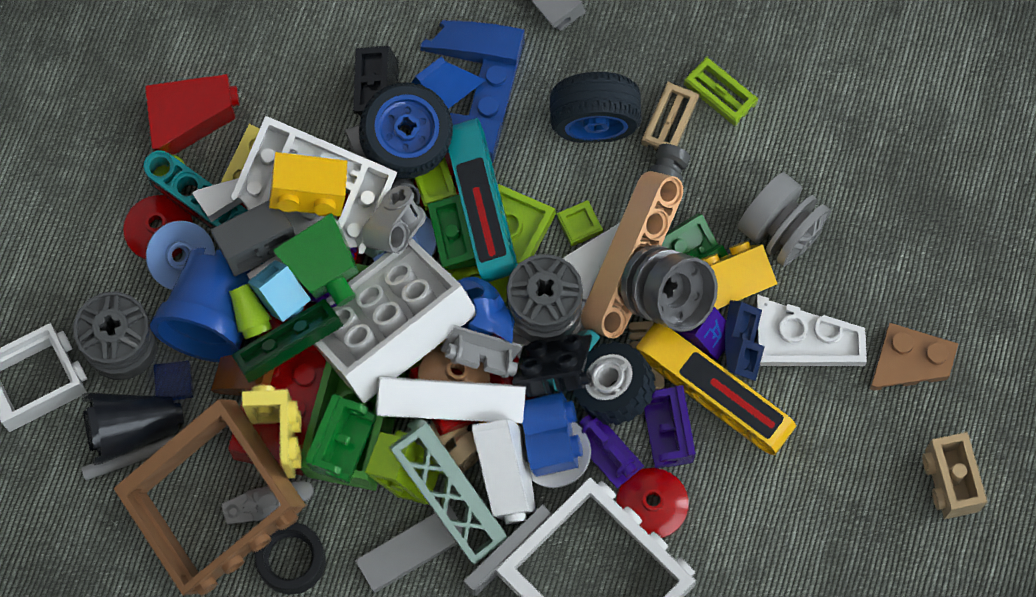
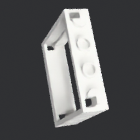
M591 477L496 570L498 576L518 597H543L516 569L591 496L678 581L664 597H685L695 587L696 582L692 577L695 574L694 570L682 558H678L675 561L665 551L668 548L666 542L655 532L649 535L640 526L642 523L641 518L628 506L622 509L613 500L616 494L603 481L597 484Z

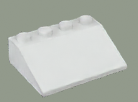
M412 238L402 253L386 252L348 282L356 295L355 298L343 306L332 308L340 318L343 326L313 345L345 384L365 403L377 394L378 377L397 378L443 342L455 326L462 327L476 316L475 306L462 285ZM331 296L326 299L330 306L335 304Z

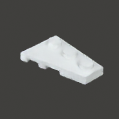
M757 294L756 308L762 310L757 329V344L765 346L760 366L866 365L864 327L823 315L821 317L801 311L800 307L790 304L785 306L769 301V298Z

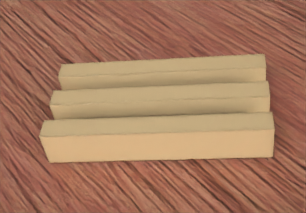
M667 82L644 133L641 145L646 147L651 145L656 151L660 144L678 146L697 104L699 94ZM671 93H675L677 97L658 139L652 137ZM684 97L688 98L689 102L670 143H667L665 140Z

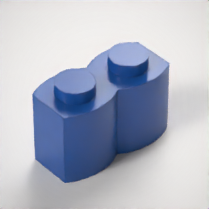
M562 392L525 400L522 425L525 433L530 469L536 477L579 468L578 457L583 456L579 435L573 436L572 423L577 422L576 410L573 401L567 402Z

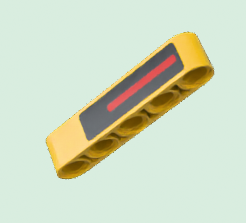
M654 322L635 348L641 353L651 368L675 386L683 385L684 392L764 452L776 455L796 428L795 422L787 414L671 328Z

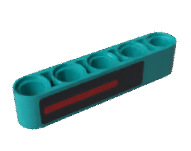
M476 117L453 125L452 140L448 151L478 271L482 280L491 282L510 276L518 263L481 122Z
M155 151L146 157L143 168L150 185L208 228L213 229L248 211L239 204L211 222L194 195L183 196L180 193L188 185H194L198 190L213 184L165 151ZM160 166L170 167L168 173L163 176L153 175L155 169Z

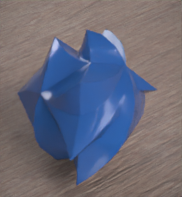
M466 277L457 280L464 288L476 311V316L469 320L462 328L497 338L502 337L512 344L515 323L513 314L506 307L496 288L489 282L477 277Z

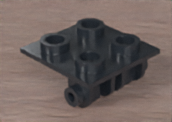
M571 334L560 340L549 342L537 340L523 346L512 384L524 385L527 398L546 395V393L553 394L554 382L559 393L564 392L565 387L567 391L584 389L586 384H591L590 371L588 369L584 370L592 341V334L583 336Z

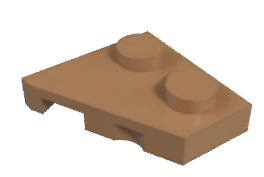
M889 323L870 389L876 391L888 386L901 384L903 386L917 385L922 381L931 383L947 380L951 373L958 343Z

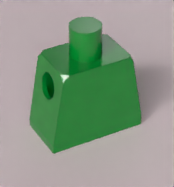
M332 213L273 250L277 257L289 267L296 278L316 299L329 293L337 307H340L355 298L356 295L347 280L359 271L341 226Z

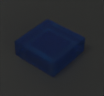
M189 360L154 364L156 396H169L173 400L194 398L191 363Z

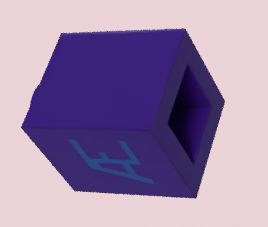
M713 307L707 319L693 330L683 332L674 330L713 360H718L725 351L726 320L715 307Z

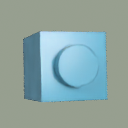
M277 260L273 261L248 281V284L268 312L282 322L300 314L304 310V305L311 300L289 267Z

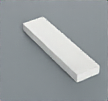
M378 377L376 415L487 422L509 419L514 423H523L526 387L524 385Z

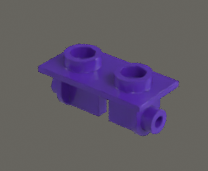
M587 415L580 421L581 432L583 434L586 433L590 442V459L616 489L644 467L609 425L602 424L597 417L593 419L591 415Z

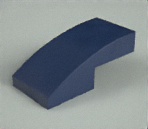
M730 300L725 329V352L728 370L732 374L756 381L765 347L754 343L762 310L740 301Z

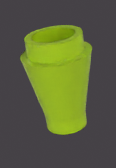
M249 284L229 291L238 333L242 332L245 340L272 329L269 322L272 318L253 293Z

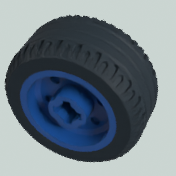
M586 72L569 76L558 82L550 93V122L552 129L560 137L578 143L612 142L631 135L641 124L639 87L630 78L611 72Z
M409 82L389 85L375 93L367 102L359 125L360 145L367 159L396 171L397 178H415L433 170L446 155L453 134L452 118L444 101L431 89ZM401 126H405L406 129L412 131L410 135L406 136V133L400 130Z

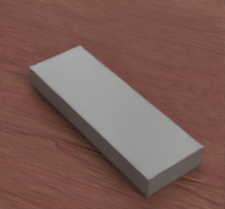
M542 504L463 581L464 588L473 597L477 596L498 576L496 570L551 516V512Z
M448 505L447 516L450 519L458 520L451 506ZM434 513L356 559L355 562L375 594L457 545V542L437 514ZM455 526L460 534H462L463 527Z

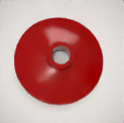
M164 195L150 196L140 200L130 209L124 221L123 231L127 245L134 254L145 260L149 240L160 228L150 227L152 221L162 220L160 227L173 221H189L193 223L192 217L188 212ZM180 248L175 249L172 253V258L179 255L182 250Z
M659 468L639 470L620 486L616 503L622 509L628 506L641 518L642 523L640 526L649 535L655 532L661 538L676 532L685 521L688 513L689 501L685 487L672 473ZM650 495H656L660 503L657 506H650L646 502V498Z

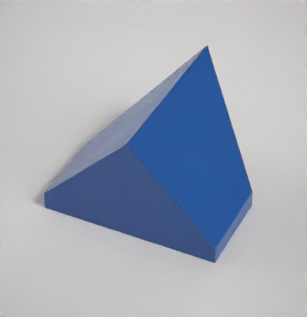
M441 56L417 74L412 83L423 85L434 91L449 109L486 79L446 62Z

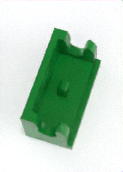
M333 394L306 456V464L314 472L349 484L377 416L367 411L368 407Z

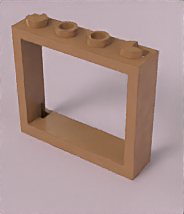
M218 399L113 488L182 595L199 594L203 596L212 591L218 585L216 581L224 573L230 574L239 569L245 563L243 558L251 551L257 552L271 542L270 536L278 529H286L298 520L297 513L306 507V504L236 400ZM228 425L281 505L207 567L198 572L147 492Z

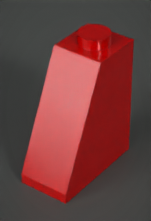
M227 74L145 86L153 152L165 151L175 155L236 119L234 106H240L237 85L231 86Z

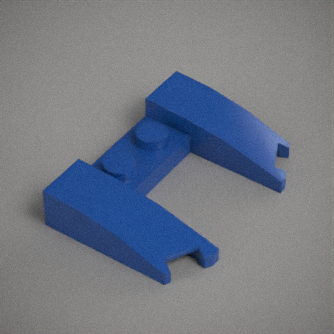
M442 20L440 22L442 30L432 41L425 39L421 43V51L482 64L479 77L486 80L476 87L469 115L450 113L453 125L476 117L479 118L493 163L525 41L524 29L481 22Z

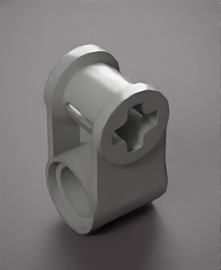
M406 185L397 186L388 191L374 214L366 221L362 231V240L367 248L398 254L402 253L417 230L424 224L426 214L421 207L415 204L413 200L414 193L410 187Z

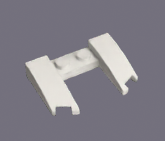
M265 116L232 192L231 200L234 202L240 198L249 209H252L270 199L275 152L348 161L346 191L350 194L338 222L349 248L357 247L358 254H363L366 249L362 240L363 227L379 207L384 196L390 191L397 172Z

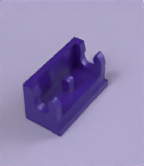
M683 385L655 390L651 397L652 401L644 408L654 468L694 463L696 453Z

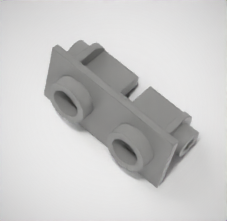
M455 326L441 346L440 351L445 352V357L449 358L453 364H461L477 369L480 362H482L484 371L507 378L508 376H515L518 364L513 362V359L521 350L522 345L514 342L511 344L507 340Z

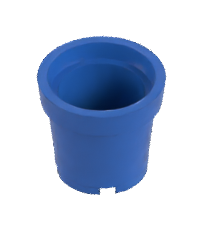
M196 248L190 251L167 301L158 307L150 323V329L160 341L183 354L205 361L219 362L221 357L232 355L241 349L244 336L242 332L238 333L229 291L248 284L250 279L247 274L251 269L234 277L221 250L216 249L215 255L204 254L206 248Z

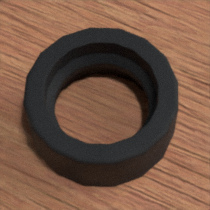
M297 522L286 529H278L270 536L271 542L267 546L254 552L255 567L264 583L274 591L286 595L303 593L314 587L322 577L326 565L325 549L317 534L308 526ZM295 537L301 539L308 544L311 550L312 561L310 567L298 578H281L269 566L271 548L283 538Z

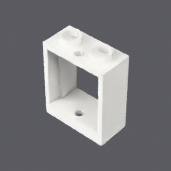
M51 323L1 347L0 371L53 346L70 383L15 410L0 380V421L9 432L87 393L82 382L88 378L78 360L72 363L67 352L73 348L63 330L57 333Z

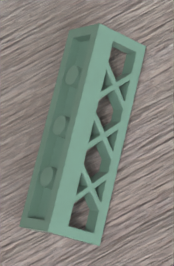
M416 418L407 424L410 432L392 444L389 449L469 561L474 565L501 545L508 536L428 423L421 418ZM417 439L425 450L423 463L408 461L401 450ZM414 468H420V469H421V475H420V477H419V475L417 474V472L414 470ZM428 470L440 471L445 478L443 492L431 491L427 488ZM434 497L442 498L441 506ZM449 499H456L462 502L466 508L464 521L453 520L447 516ZM455 526L463 527L462 534H460ZM469 528L481 529L488 539L486 543L474 552L467 544Z

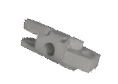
M300 480V482H292V485L303 501L308 502V500L314 497L315 488L312 487L313 485L309 481ZM269 486L248 490L221 505L226 523L231 525L262 521L281 504Z

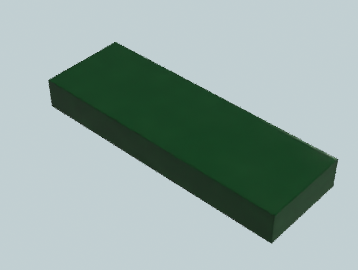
M323 299L232 354V357L247 381L251 383L335 332L343 324L327 300Z

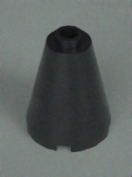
M106 393L82 394V402L89 401L90 406L87 407L86 411H83L90 451L97 450L99 456L92 459L94 465L103 464L178 432V424H184L180 402L174 403L173 398L169 396Z

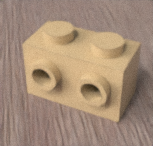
M968 432L932 439L925 449V454L922 455L926 474L932 475L935 488L932 489V497L936 509L942 510L944 519L980 512L988 501Z

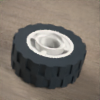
M619 342L603 343L588 352L584 370L588 369L590 371L591 384H586L584 389H576L573 392L574 397L587 414L591 415L593 419L597 417L605 425H620L622 422H629L638 414H642L647 404L649 405L652 401L651 397L655 393L656 386L654 385L655 375L651 371L652 368L636 348L633 349L630 344H620Z

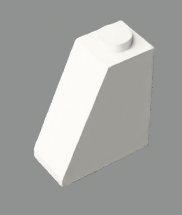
M509 419L472 425L492 515L496 518L504 519L505 524L525 522L527 520L526 515H531L536 511L523 427Z

